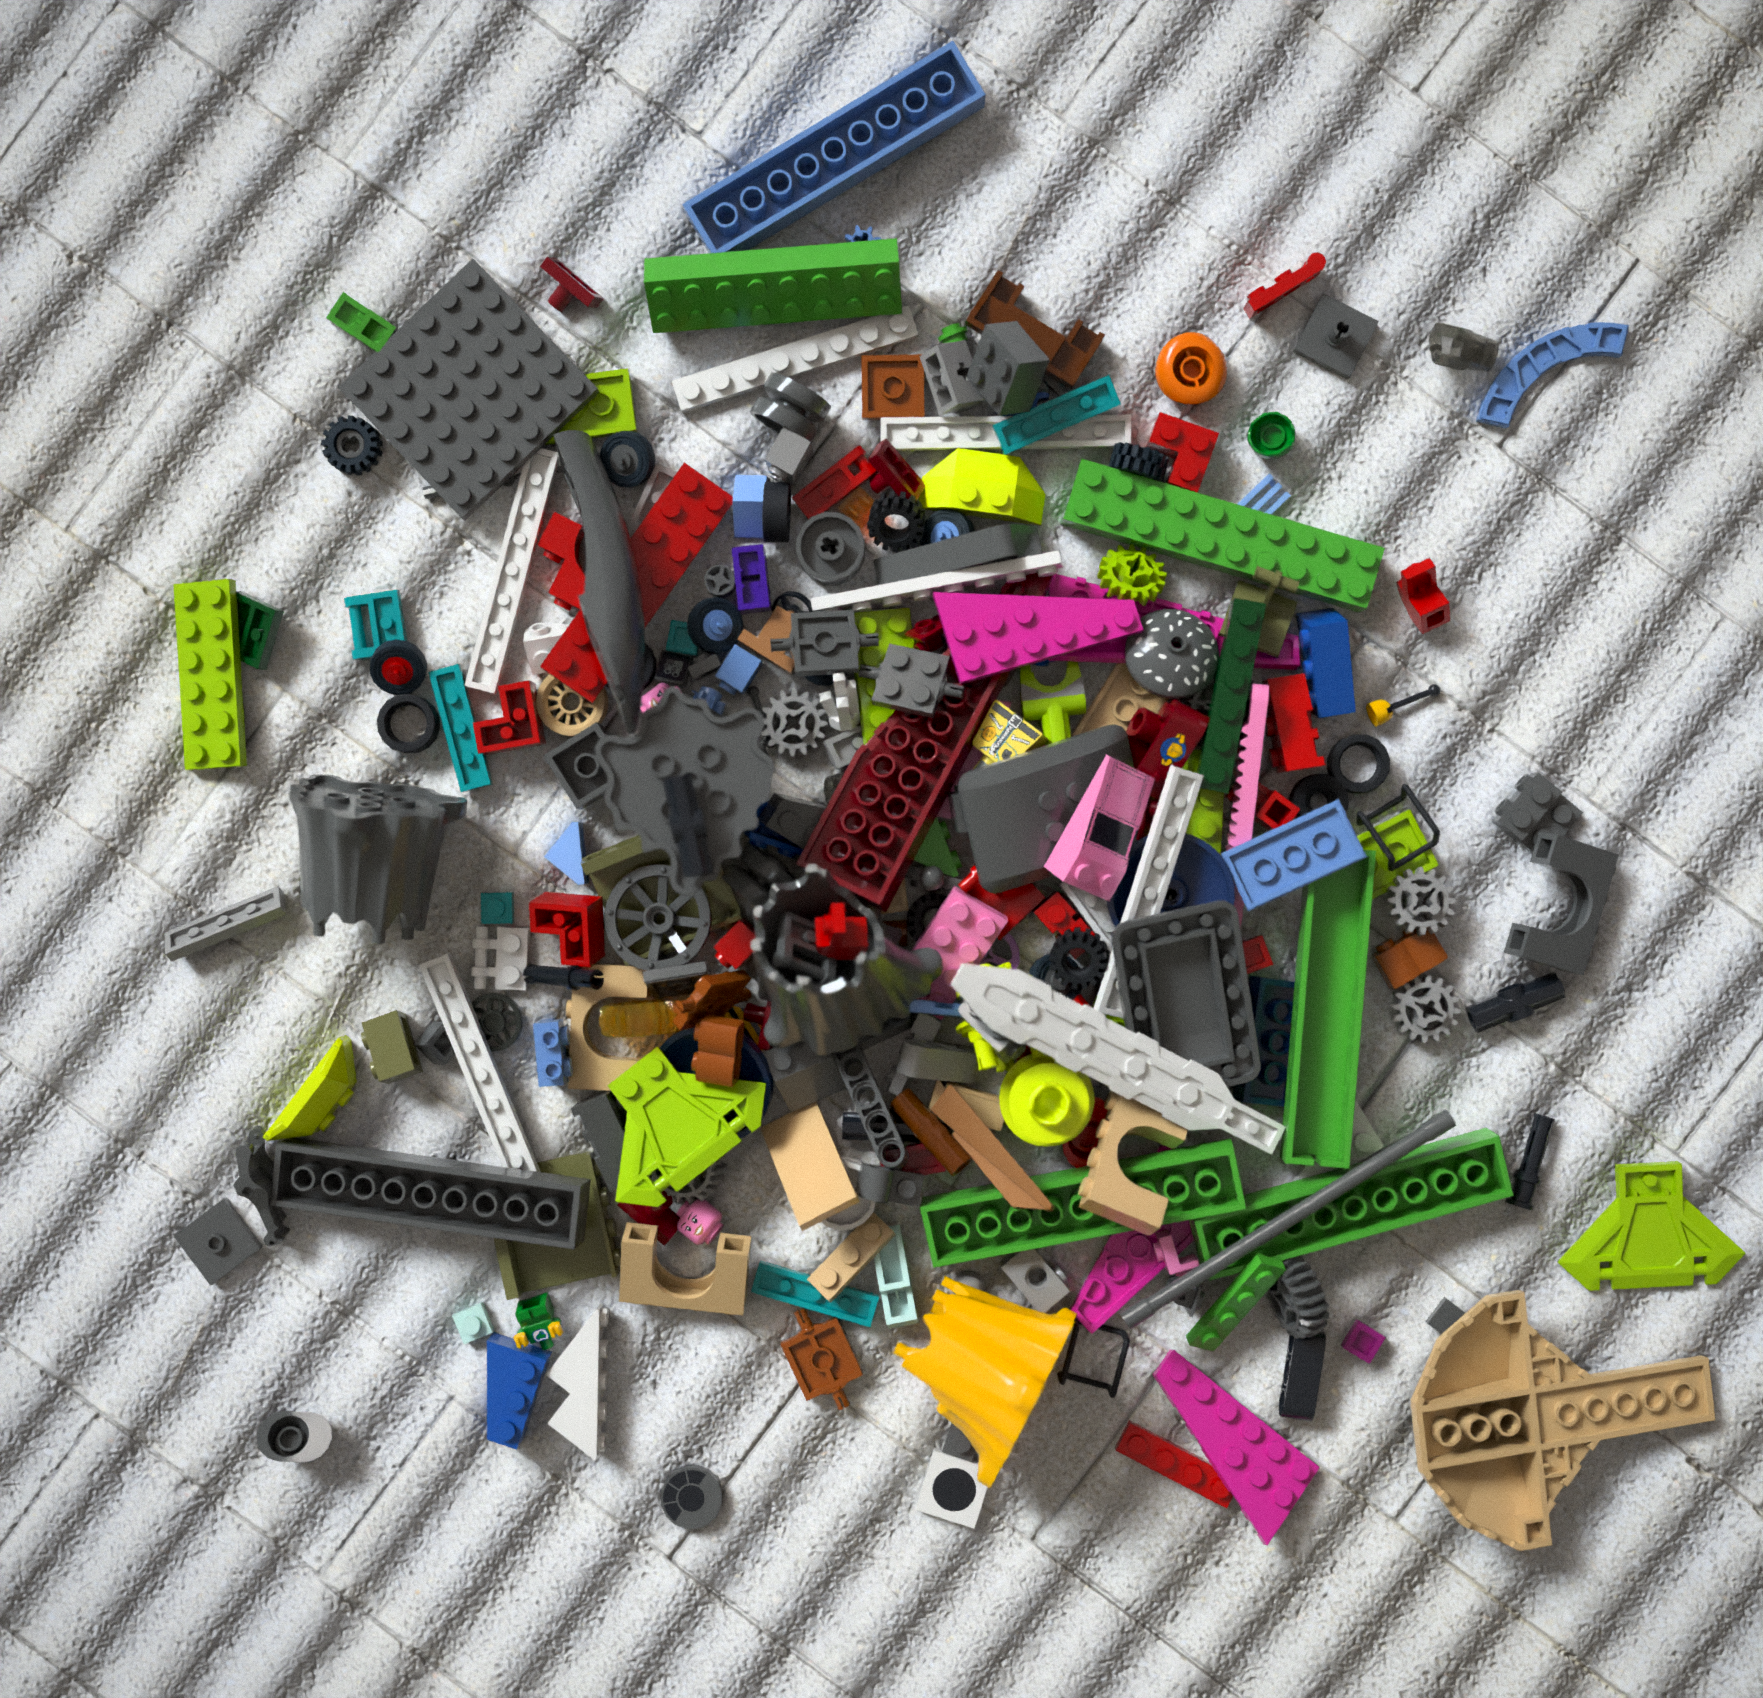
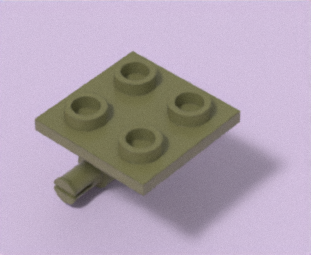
M1257 565L1253 579L1268 583L1267 590L1239 580L1231 601L1234 598L1266 604L1257 650L1278 658L1298 602L1273 592L1278 587L1295 594L1300 581L1283 576L1282 571L1276 570L1273 572ZM1230 605L1219 632L1221 637H1224Z

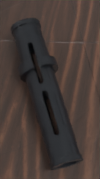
M529 964L523 972V976L533 977L524 979L528 984L565 986L567 989L574 991L581 988L599 990L604 983V978L594 977L602 976L601 970L583 969L578 965H571V967L565 968Z

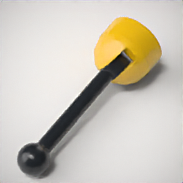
M1432 684L1428 690L1392 704L1383 699L1372 701L1366 704L1368 717L1371 723L1377 727L1391 719L1394 709L1430 695L1433 697L1438 696L1441 689L1437 684Z

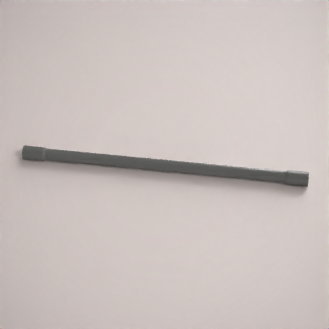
M1443 1110L1421 1124L1415 1131L1151 1296L1136 1302L1120 1312V1315L1131 1330L1153 1316L1159 1309L1426 1142L1432 1141L1456 1126L1454 1119L1447 1110Z

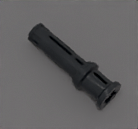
M1535 1113L1520 1168L1513 1172L1512 1177L1515 1178L1512 1191L1514 1196L1507 1197L1506 1203L1533 1211L1534 1205H1532L1535 1190L1542 1182L1539 1176L1540 1167L1555 1119Z

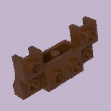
M998 270L979 301L973 307L965 321V325L982 335L985 324L1017 321L1050 359L1044 376L1047 374L1072 390L1102 343L1105 334L1101 332L1099 334L1094 333L1083 326L1084 322L1078 319L1066 338L1017 308L1015 305L1022 295L1025 286L1021 283L1017 286L1004 278L1003 272Z

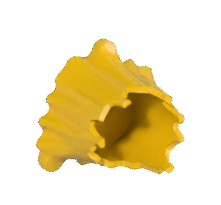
M945 1276L941 1285L956 1294L948 1295L939 1289L936 1290L932 1298L935 1302L930 1310L934 1314H925L923 1317V1321L931 1334L929 1346L922 1349L910 1348L898 1342L893 1354L904 1359L901 1365L903 1368L931 1388L933 1397L939 1401L936 1410L960 1429L968 1438L979 1456L977 1480L979 1483L991 1488L1044 1387L1047 1377L1074 1325L1077 1313L1063 1307L1056 1314H1046L1022 1307Z

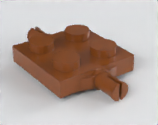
M745 970L726 971L721 974L701 977L695 983V990L689 998L673 1003V1010L677 1015L672 1022L679 1030L695 1027L707 1014L724 1017L735 1004L749 1001V998L751 999V991L745 988L751 977Z
M802 1308L800 1311L797 1310L793 1314L801 1330L796 1335L781 1342L780 1345L806 1401L819 1395L832 1394L838 1410H842L843 1406L846 1408L850 1405L843 1390L844 1386L849 1381L863 1375L860 1363L839 1318L833 1317L823 1323L812 1324L806 1308Z

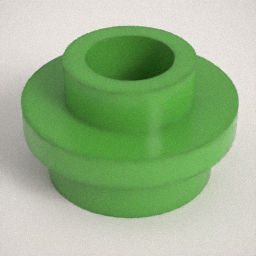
M959 323L943 328V334L938 337L939 343L968 341L966 334L968 328L967 326L960 327Z

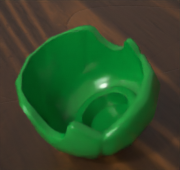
M1267 412L1251 422L1247 440L1255 455L1266 460L1279 459L1292 449L1295 443L1296 430L1294 424L1286 415L1279 412Z

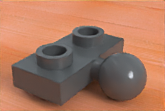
M931 865L923 869L910 866L904 877L911 879L910 886L934 891L941 887L939 894L948 895L953 886L961 889L958 886V883L962 881L961 879L944 875L937 866Z

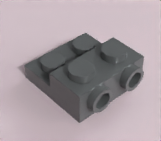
M1539 772L1531 773L1530 775L1526 773L1515 784L1514 788L1517 791L1510 799L1505 798L1496 807L1494 812L1497 815L1492 822L1533 854L1539 832L1564 836L1583 811L1561 794L1562 791Z

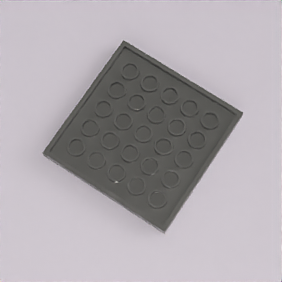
M473 258L388 339L379 353L375 351L338 387L464 521L554 436L553 434L558 433L600 392Z

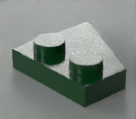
M236 591L240 661L256 669L267 670L284 611L242 591Z

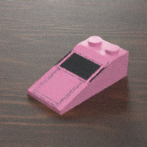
M1106 755L1044 867L1063 882L1110 901L1125 875L1155 779Z

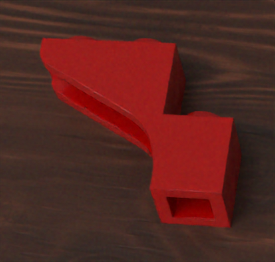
M554 512L537 544L541 549L545 550L543 556L558 564H560L561 560H564L548 593L555 597L554 604L568 611L571 610L572 606L580 610L581 606L578 595L584 594L586 575L579 559L580 545L585 535L584 527Z

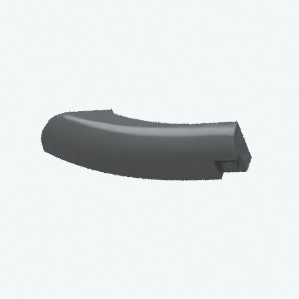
M567 430L553 435L562 473L584 525L586 546L584 594L578 595L587 633L630 735L636 732L645 668L644 611L636 561L621 506L592 437L583 431Z

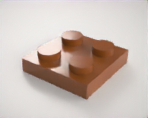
M922 354L861 355L862 420H881L884 417H925L924 369L919 357Z

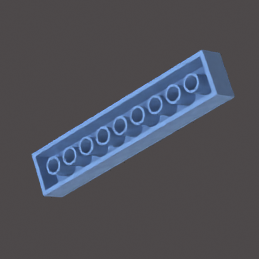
M951 41L683 203L685 214L708 253L749 250L983 109L986 94L954 41Z

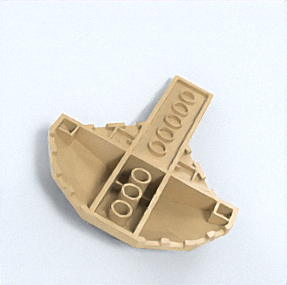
M1520 1290L1486 1295L1436 1339L1410 1401L1419 1473L1457 1523L1484 1534L1493 1540L1502 1542L1518 1551L1552 1545L1549 1513L1556 1504L1554 1499L1564 1486H1569L1582 1467L1580 1462L1590 1449H1595L1600 1440L1715 1420L1708 1357L1700 1355L1589 1374L1528 1324L1525 1292Z

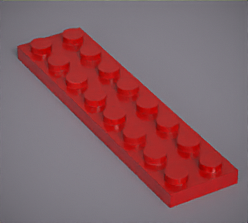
M685 462L630 538L640 581L645 628L733 504V496ZM580 609L540 668L593 704L607 684V679L587 633L582 610Z

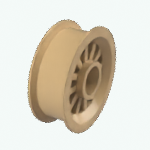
M550 674L541 683L536 698L537 710L541 720L552 731L564 736L573 737L596 722L601 724L605 719L608 711V696L605 687L595 699V704L587 703L586 699L566 685H564L565 690L563 691L558 687L561 682ZM554 690L560 694L559 697L552 696ZM571 694H577L580 704L577 709L569 711L565 705L566 698ZM551 700L557 701L558 704L551 706ZM586 707L593 709L591 715L585 710ZM561 709L555 717L553 712ZM581 713L587 718L584 722L581 720ZM566 715L565 724L560 721ZM573 715L576 721V725H571Z

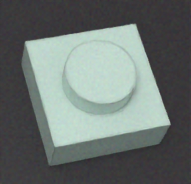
M480 1302L452 1315L463 1344L491 1334L495 1330L484 1302Z

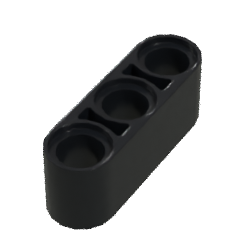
M1320 1331L1312 1337L1298 1339L1293 1335L1289 1336L1279 1398L1280 1417L1313 1421L1326 1346L1325 1332Z

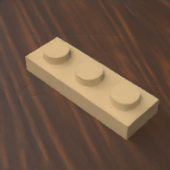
M873 1212L866 1222L856 1227L807 1280L831 1303L896 1235L895 1232Z

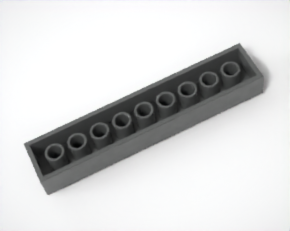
M288 1138L276 1143L270 1206L575 1249L585 1240L591 1179L308 1139Z

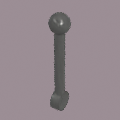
M750 686L747 693L753 699L756 710L762 715L763 719H766L758 697L760 693L757 686ZM764 725L763 731L767 729L766 725ZM771 736L765 738V741L767 742L766 746L768 748H773L769 747L768 745L769 741L772 739Z

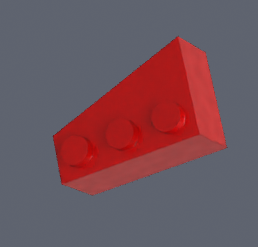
M1305 673L1262 681L1263 685H1269L1268 718H1266L1265 734L1267 737L1271 736L1273 749H1269L1268 752L1271 767H1276V773L1324 766V757H1317L1315 740L1319 739L1317 728L1313 729L1311 712L1313 708Z

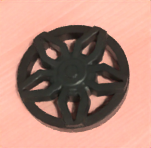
M488 993L476 998L471 1003L475 1012L483 1014L478 1021L483 1032L487 1034L486 1040L488 1041L491 1035H493L494 1040L500 1044L499 1046H489L491 1052L504 1050L518 1039L522 1031L523 1017L518 1005L511 998L499 993ZM489 999L486 1006L487 1011L484 1008L475 1007L481 1001ZM495 999L498 1002V1010H493L492 1008ZM502 1001L509 1004L513 1011L502 1013L504 1008ZM507 1015L516 1016L515 1020L506 1022ZM517 1023L515 1033L511 1038L509 1030L505 1027H511ZM500 1032L505 1034L506 1043L499 1037Z

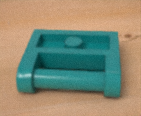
M399 590L344 598L345 608L349 609L354 643V650H352L353 660L370 659L376 648L386 641L395 639L407 641ZM368 605L374 647H367L361 611V607Z

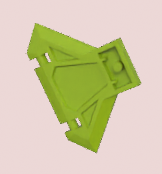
M658 1046L607 1086L627 1111L615 1202L659 1207L667 1201L661 1193L671 1185L678 1192L742 1141L737 1135L738 1131L747 1126L753 1133L761 1126L766 1083L738 1080L733 1087L696 1081L695 1074L678 1072ZM735 1110L738 1116L728 1123L725 1116ZM659 1169L663 1175L653 1182L649 1176Z
M1667 1161L1615 1164L1616 1199L1557 1262L1588 1291H1595L1600 1289V1281L1610 1280L1612 1290L1691 1286L1694 1283V1276L1704 1275L1706 1285L1718 1284L1746 1253L1683 1196L1682 1163ZM1694 1257H1703V1263H1694ZM1609 1261L1608 1268H1600V1262Z

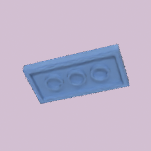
M1339 799L1221 853L1248 912L1366 858L1364 850Z

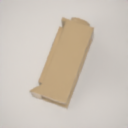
M935 1080L928 1105L930 1111L946 1088L952 1085L987 1128L1001 1131L1002 1125H1007L1000 1110L999 1095L947 1081L945 1085L942 1081Z

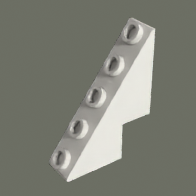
M602 1302L546 1373L549 1378L569 1393L547 1424L593 1460L596 1459L599 1452L606 1451L607 1434L602 1433V1421H606L607 1402H602V1390H606L608 1384V1372L603 1370V1359H607L608 1339H603V1327H608L609 1309L604 1308Z

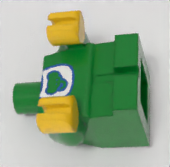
M548 1292L518 1301L515 1316L521 1328L518 1329L513 1337L517 1348L520 1349L521 1345L526 1347L529 1342L531 1344L539 1342L542 1350L553 1347L552 1338H556V1334L561 1336L563 1330L561 1318L555 1317L554 1307Z

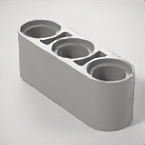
M904 1039L896 1071L913 1078L974 1083L978 1061L975 1048Z

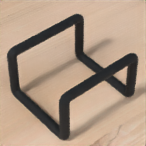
M1407 784L1401 786L1400 796L1367 816L1362 811L1357 812L1356 824L1358 826L1365 825L1388 858L1389 871L1396 870L1436 846L1439 842V828ZM1408 796L1433 831V839L1395 862L1393 854L1372 826L1370 820L1399 804Z
M1075 1317L1063 1369L1057 1373L1058 1381L1061 1385H1064L1066 1379L1103 1388L1108 1390L1111 1398H1115L1130 1344L1129 1336L1125 1330L1107 1325H1102L1098 1328V1330L1121 1335L1124 1341L1112 1385L1070 1374L1068 1371L1079 1333V1325H1082Z

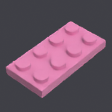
M953 886L911 950L914 951L927 947L933 948L939 952L944 966L942 974L931 983L930 994L917 999L952 1004L956 999V991L951 986V983L961 964L979 965L1008 922V917L970 894H966L958 887ZM933 1015L939 1018L940 1020H942V1018L944 1017L939 1015Z

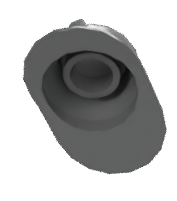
M276 1412L269 1415L261 1423L257 1432V1444L261 1453L269 1459L280 1462H313L324 1455L332 1442V1427L329 1421L322 1415L311 1412Z

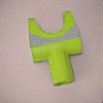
M1066 661L1065 678L1054 686H1045L1039 683L1034 673L1031 672L1030 665L1020 667L1022 716L1025 721L1041 719L1043 735L1048 738V741L1044 744L1045 746L1072 737L1069 716L1086 714L1084 684L1078 662Z

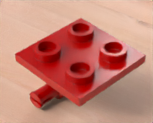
M975 865L970 869L971 873L958 883V886L966 894H970L1008 917V922L997 937L999 940L1003 939L1046 899L1032 883L994 894L982 888L979 882Z

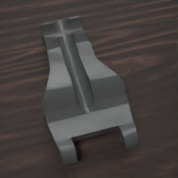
M255 1126L249 1132L250 1143L243 1142L236 1149L239 1177L233 1186L237 1195L249 1199L258 1210L268 1232L263 1240L265 1245L275 1246L285 1239L290 1228L285 1227L282 1223L287 1217V1214L282 1211V1207L270 1206L274 1161L269 1158L265 1150V1139L263 1136L267 1132L266 1129L262 1126Z

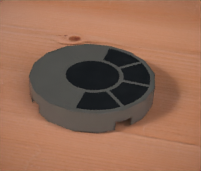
M690 1465L675 1469L666 1478L661 1491V1506L666 1517L673 1524L684 1529H699L710 1524L718 1515L723 1502L722 1488L718 1477L710 1469L700 1465Z

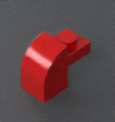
M1430 557L1419 563H1413L1402 570L1401 580L1396 582L1398 592L1410 618L1421 634H1425L1450 622V604L1437 586L1436 566Z
M1258 781L1254 821L1269 831L1292 821L1300 809L1276 790H1269ZM1233 786L1224 796L1229 801H1231L1232 797L1236 796Z
M831 903L828 915L815 917L816 950L820 955L836 960H856L861 951L866 955L868 949L866 917H845L844 903Z

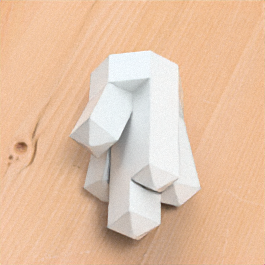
M844 672L833 673L836 700L832 692L828 690L819 693L820 702L829 717L831 727L839 731L853 730L860 723L855 679L845 681Z

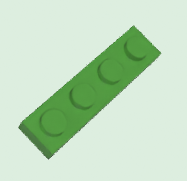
M1256 1254L1187 1333L1186 1339L1189 1346L1214 1352L1286 1271L1282 1260Z

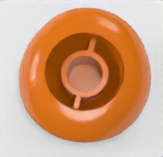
M1188 332L1172 338L1163 347L1156 362L1155 375L1159 388L1171 400L1183 404H1200L1211 400L1222 390L1227 378V364L1223 352L1213 340L1201 333Z

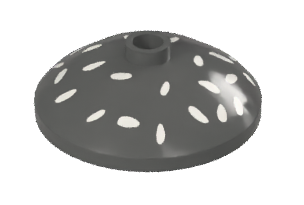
M1161 609L1143 616L1140 619L1143 627L1142 633L1128 636L1125 643V661L1133 679L1146 691L1168 699L1186 698L1204 689L1212 680L1219 663L1218 644L1210 628L1198 617L1178 609ZM1171 642H1178L1181 648H1174Z

